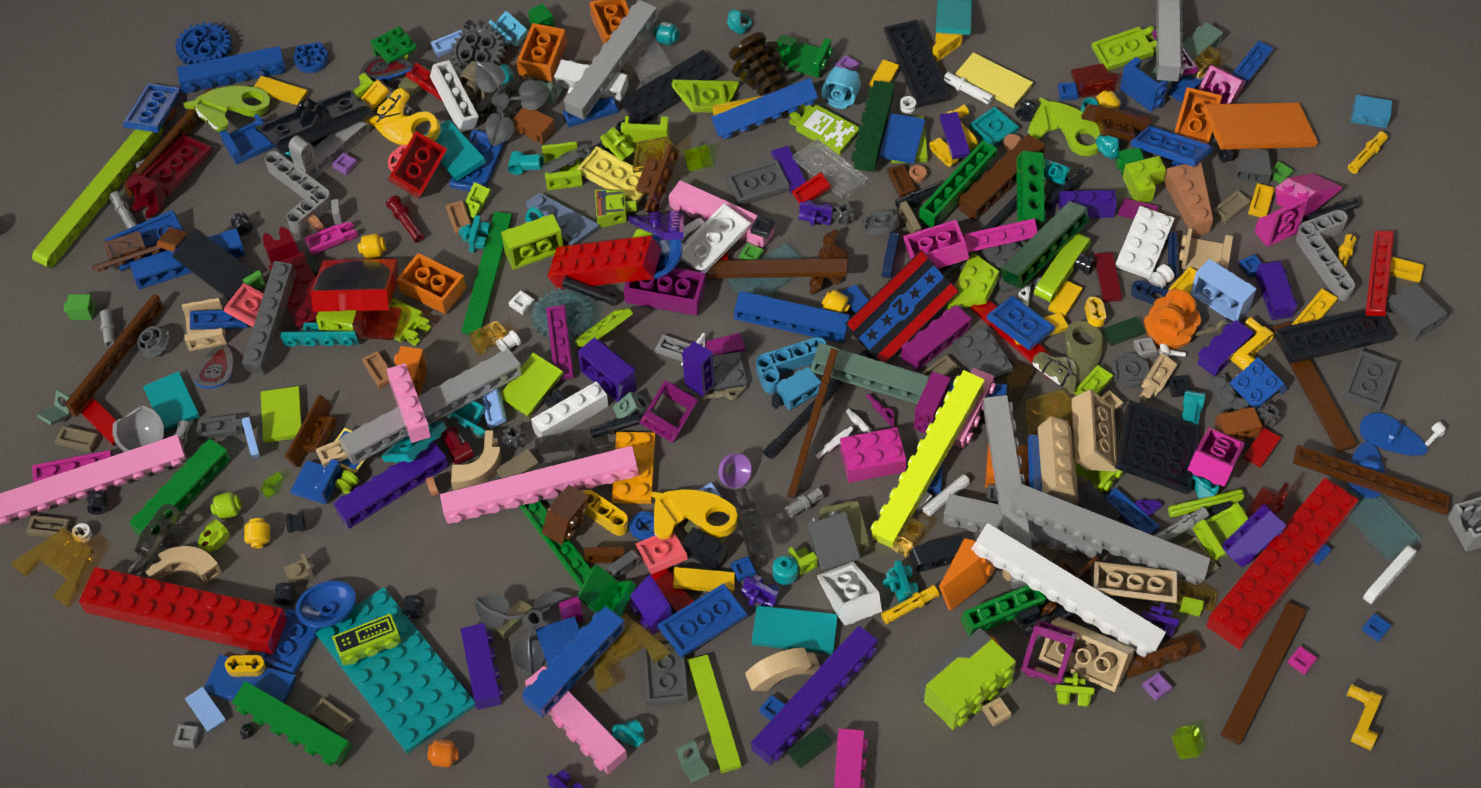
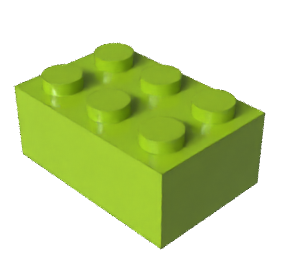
M553 214L501 232L505 255L512 270L554 256L556 248L563 246L561 229Z

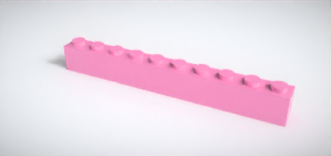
M178 435L0 493V525L8 524L11 522V519L17 517L26 518L35 511H47L50 509V506L56 504L58 506L65 505L74 498H85L94 491L103 492L107 490V487L124 485L127 483V480L133 478L134 480L146 477L145 474L151 472L154 474L163 472L164 468L169 466H181L184 464V461H187L182 440Z
M629 446L440 494L447 524L458 523L462 520L477 518L482 515L497 513L501 510L555 498L563 492L568 484L578 490L592 489L596 486L614 483L615 481L631 479L639 476L633 448Z

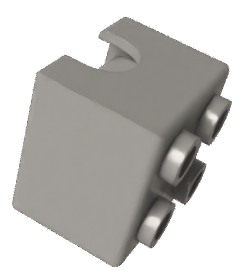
M1481 497L1455 504L1448 520L1466 552L1481 548Z

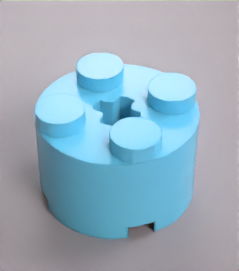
M834 67L829 72L821 89L822 97L826 98L828 104L835 108L845 109L847 106L853 105L861 88L859 74L856 71Z

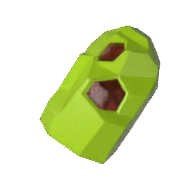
M214 519L200 534L198 548L207 553L218 550L229 539L230 534L221 522Z

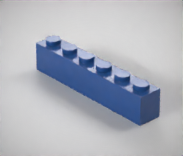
M277 46L177 67L179 84L183 94L257 79L261 76L267 77L286 73L281 48Z
M808 78L710 118L717 136H722L725 139L732 136L733 131L739 130L740 133L748 130V125L755 123L758 126L765 123V119L768 117H772L773 120L782 116L781 112L788 110L790 113L798 110V106L801 104L805 106L815 103L814 99L818 98L811 78Z
M236 228L208 237L235 258L246 255ZM169 250L129 262L139 290L192 272L172 258L175 252Z
M739 291L734 309V320L815 338L820 337L824 340L842 344L844 343L847 331L845 323L849 320L850 316L842 312L828 311L824 308L810 307L805 304L792 303L787 300L774 299L769 296H761Z
M606 606L601 611H597L592 621L580 629L578 636L566 644L565 650L552 659L551 665L538 674L537 680L524 689L522 694L524 704L544 718L625 630L624 620Z

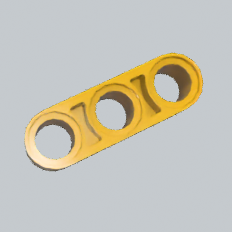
M592 490L583 491V493L589 496L588 501H592V503L588 504L589 507L585 515L614 535L622 536L628 532V518L622 510Z

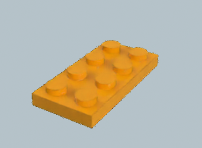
M616 432L615 450L632 446L639 476L615 481L612 487V503L651 504L655 433Z

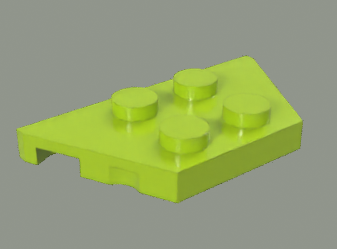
M672 81V87L691 112L713 113V105L731 102L739 84L738 81Z
M971 253L955 284L959 292L945 305V309H951L955 305H962L964 308L972 305L986 304L1000 278L999 271L975 253Z

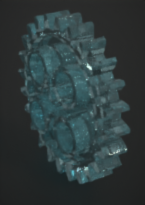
M559 287L557 292H554L553 289H551V294L544 292V298L538 297L539 303L534 302L535 308H532L531 315L533 327H536L537 333L541 332L542 337L548 335L549 341L547 307L565 305L568 333L571 340H573V335L579 337L580 331L586 332L585 327H590L589 321H592V308L590 302H587V297H582L580 293L568 292L566 288L564 291H561Z

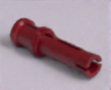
M399 196L390 197L386 201L387 208L392 210L395 219L400 220L413 241L419 243V239L421 242L424 239V235L409 216L408 208L403 206Z

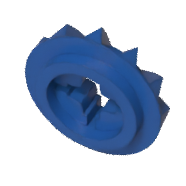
M639 512L631 518L629 531L633 537L638 538L640 541L641 539L645 540L655 536L653 513ZM641 524L648 525L649 530L642 529Z

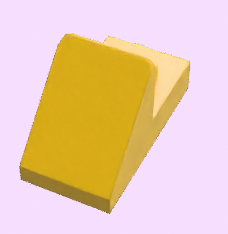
M936 33V44L933 47L932 53L935 61H940L962 45L963 34Z

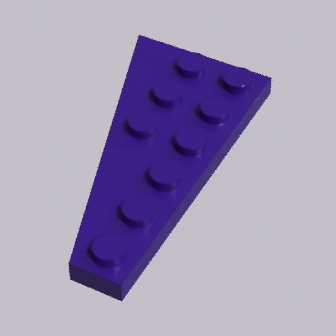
M678 210L669 211V214H661L660 211L650 212L651 215L629 216L631 224L640 226L641 229L652 232L653 235L658 234V237L663 240L684 239V214Z

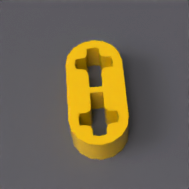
M936 138L930 142L931 151L945 165L951 167L958 162V159L951 158L948 145L942 139Z
M1089 297L1084 307L1087 321L1092 326L1101 327L1106 319L1104 304L1097 297Z
M235 655L226 660L225 668L228 674L234 677L259 676L264 673L266 664L259 655ZM258 662L259 665L256 666V669H253L252 666H254L255 663ZM235 663H238L239 666H236L235 669H232V666H234Z

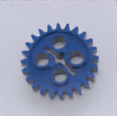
M204 21L202 25L196 23V27L190 25V30L183 29L185 34L179 33L180 38L176 39L175 50L179 60H182L184 65L223 58V56L228 57L227 52H231L232 40L228 30L224 29V26L219 27L218 23L213 26L212 22L206 25Z

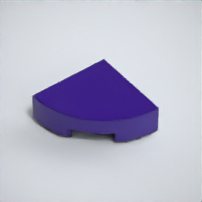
M1141 499L1135 502L1149 517L1162 508V503L1156 500Z

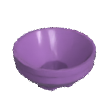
M728 454L719 465L718 474L721 482L733 489L743 487L751 477V463L743 454ZM732 464L733 471L731 474L728 475L726 473V467L727 465Z

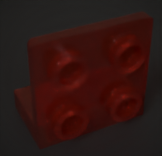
M1103 63L1071 70V76L1076 83L1081 98L1099 95L1105 90L1108 92L1115 91L1117 76L1115 72L1108 74Z
M390 307L389 310H356L352 326L357 337L363 339L394 340L402 309Z
M1285 482L1277 495L1262 487L1246 510L1247 518L1249 519L1264 503L1275 513L1277 511L1280 512L1286 503L1284 501L1289 495L1287 491L1289 484Z

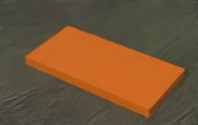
M1299 103L1205 104L1203 107L1204 114L1221 150L1316 147L1318 143Z

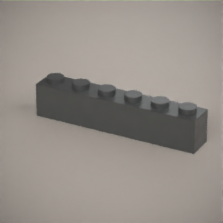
M278 261L273 263L242 360V364L248 372L263 375L266 373L297 275L292 264Z

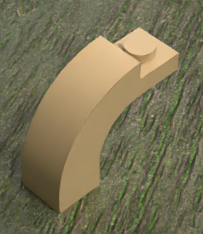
M493 430L485 431L484 451L478 460L465 465H452L451 483L453 491L487 483L495 476L496 468L501 465L502 454L500 447H498V438H494Z
M179 546L158 554L161 561L153 564L145 571L149 579L163 581L178 571H192L200 577L205 585L222 574L218 563L210 554L202 549L191 546Z
M794 648L766 657L752 666L745 675L752 691H768L776 683L787 677L799 674L813 675L820 668L815 653H807L805 648Z

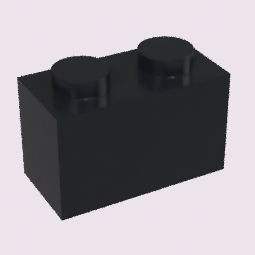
M695 527L691 529L682 541L687 556L714 571H718L728 557L727 545Z

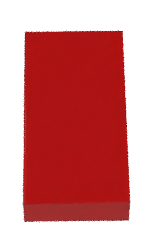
M822 172L793 190L792 194L800 204V202H805L806 200L813 201L832 187Z
M1263 428L1244 455V459L1261 468L1279 443L1281 437Z

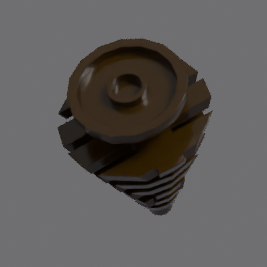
M757 32L744 38L729 52L730 59L737 61L731 73L739 77L745 84H748L751 89L756 90V93L760 96L789 86V84H783L787 81L786 73L783 74L785 68L781 62L782 56L779 52L778 41L776 43L775 41L766 42V36L763 32ZM767 43V48L764 49L763 45ZM788 110L784 111V114L787 117H789V115L792 113H789Z

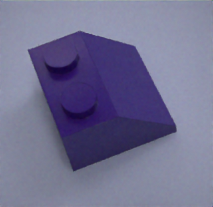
M649 575L630 595L631 604L629 606L633 614H638L641 620L639 622L643 630H648L652 636L660 632L657 627L658 623L667 619L672 614L670 604L652 576Z

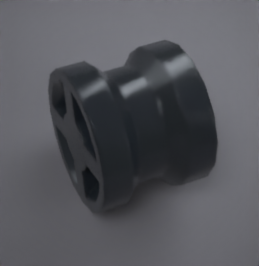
M1022 100L1019 108L1016 110V117L1024 122L1031 121L1037 106L1031 100Z
M237 213L231 218V225L237 229L240 236L252 231L253 225L246 213Z
M1080 253L1075 262L1074 269L1077 271L1081 270L1085 275H1089L1096 259L1086 257V254Z
M555 388L552 391V395L547 396L544 402L548 408H551L567 399V396L561 390Z
M94 491L87 495V502L89 503L87 505L88 513L99 515L107 511L108 508L105 503L107 501L106 493Z
M299 512L297 515L292 513L286 514L288 533H293L295 530L305 531V516L303 512Z
M278 583L275 586L276 595L274 603L280 606L294 604L295 598L293 594L295 593V586L291 583Z
M417 595L406 596L402 614L413 619L422 617V607L425 600Z

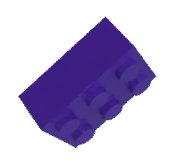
M594 337L578 351L581 372L593 383L597 381L604 392L616 402H619L629 392L635 393L637 391L634 367L629 363L626 364L619 354L609 350L603 341L600 342Z

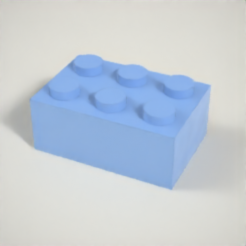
M1208 259L1196 272L1190 295L1230 321L1234 322L1237 320L1240 322L1250 311L1256 288L1237 277L1234 273L1229 272L1220 264Z

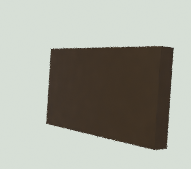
M1008 359L1013 366V371L994 378V383L1007 384L1008 402H1012L1014 415L1034 373V368ZM982 410L979 415L981 416L980 422L986 424L984 411Z

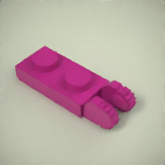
M348 221L309 235L304 240L311 255L343 243L345 240L351 241L358 237V232L355 229L352 230L354 224Z

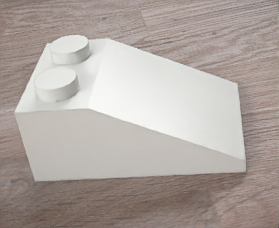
M854 562L817 575L835 613L838 614L839 619L845 626L882 612L878 590Z

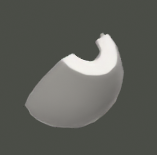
M145 406L138 407L113 424L114 440L124 452L160 441L164 436V425L160 416L154 410Z

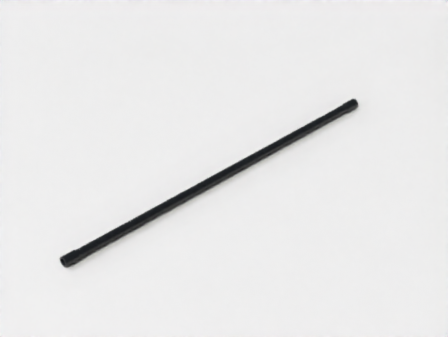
M1017 194L982 230L998 227L1017 207ZM963 261L945 266L941 273L948 278ZM866 349L859 354L868 358L871 356ZM834 379L827 387L823 404L845 382ZM815 400L763 450V454L767 458L772 459L810 418Z

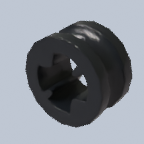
M1219 147V160L1222 163H1225L1227 160L1232 161V150H1221Z

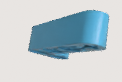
M816 337L759 355L756 358V374L763 390L770 394L777 392V384L780 382L779 374L811 365L818 343L826 344V341Z

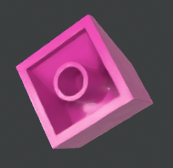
M1210 65L1198 90L1222 95L1220 104H1233L1239 97L1246 81L1215 65Z

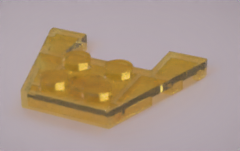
M1062 389L1025 400L1027 440L1031 434L1038 436V426L1049 417L1066 420L1069 425H1072V400Z
M63 528L12 562L11 566L24 576H27L38 562L42 561L66 579L53 597L69 608L72 603L71 598L74 592L78 590L79 580L82 574H85L95 551Z
M627 614L620 617L624 620L625 630L593 664L595 685L599 694L616 685L608 670V667L644 647L653 663L670 654L662 643Z

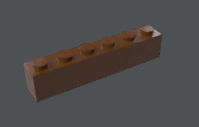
M1030 134L1024 139H1020L1013 149L1008 150L1006 155L1001 160H998L991 170L986 171L978 182H974L966 193L961 194L959 197V211L974 221L978 220L1017 183V156L1022 151L1043 153L1044 157L1045 144Z

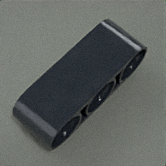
M961 535L912 548L909 553L915 570L922 572L950 565L965 537Z

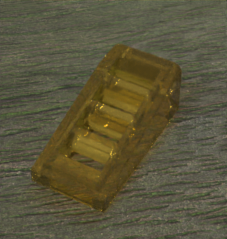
M1177 580V604H1181L1184 596L1189 597L1190 593H1194V599H1197L1198 594L1202 595L1201 600L1204 601L1203 610L1214 611L1217 592L1185 580ZM1206 596L1210 597L1209 604L1205 603Z

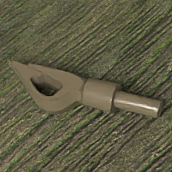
M1220 319L1215 325L1196 331L1194 335H1210L1222 332L1223 328L1232 322Z
M734 387L723 391H713L711 394L702 396V400L727 398L733 401L747 387Z

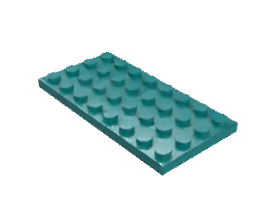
M384 587L356 605L353 611L340 623L322 628L316 632L319 640L406 754H409L476 706L474 700L409 618L402 614L401 608ZM391 613L402 643L397 644L392 649L382 650L374 656L359 659L354 664L343 666L332 636Z

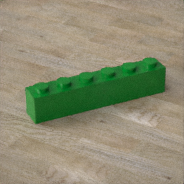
M982 140L923 204L919 211V222L928 228L939 225L959 203L961 194L966 193L972 184L978 182L983 174L995 164L998 148Z
M210 438L206 443L202 444L198 451L187 459L184 466L179 471H176L172 478L159 489L158 493L148 500L145 506L132 517L129 524L133 532L152 544L231 460L227 449Z
M246 681L231 702L237 707L235 711L245 717L247 714L253 716L252 721L262 727L264 724H267L271 727L269 731L279 737L281 734H284L288 737L286 741L296 747L298 744L303 745L306 753L313 757L316 754L322 757L321 761L330 767L333 764L340 767L353 747L348 740Z

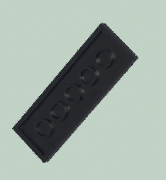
M917 19L884 27V33L910 93L916 100L917 108L950 100L951 94Z
M701 50L622 98L620 105L628 113H635L639 119L637 121L639 124H645L682 101L681 97L672 87L673 80L715 81L724 75V69L704 50Z
M1366 309L1275 329L1274 336L1289 364L1391 341L1394 337L1384 317L1366 316Z

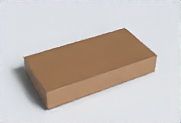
M463 200L445 205L456 236L459 235V228L466 226V224H470L472 228Z
M379 351L361 359L379 389L390 384L387 374L389 367Z

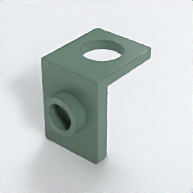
M537 81L548 89L546 101L554 104L564 88L551 82Z
M59 389L56 390L54 406L37 413V417L49 425L69 417L70 412L66 406L62 405L60 397L67 401L70 396Z
M629 392L613 406L617 419L631 415L637 409L646 411L649 405L645 396Z
M695 740L676 748L681 767L691 783L710 775L709 769L700 756ZM686 749H693V754L690 757H683V752Z

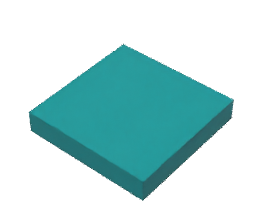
M994 106L970 123L969 129L985 142L997 147L1004 142V138L1007 135L1017 133L1019 126Z

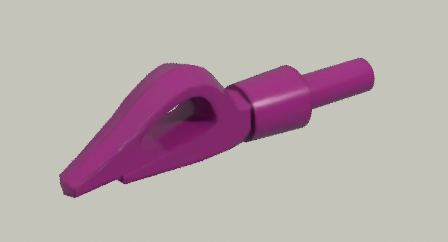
M870 393L867 394L866 397L873 404L872 407L892 428H895L893 410L884 408Z

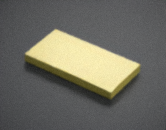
M972 53L955 73V76L965 78L967 82L994 95V99L1012 108L1017 106L1033 84V82L975 53Z
M598 146L577 168V170L581 169L583 177L607 190L623 191L625 200H636V205L646 195L635 190L642 171L625 161L621 162L616 156Z

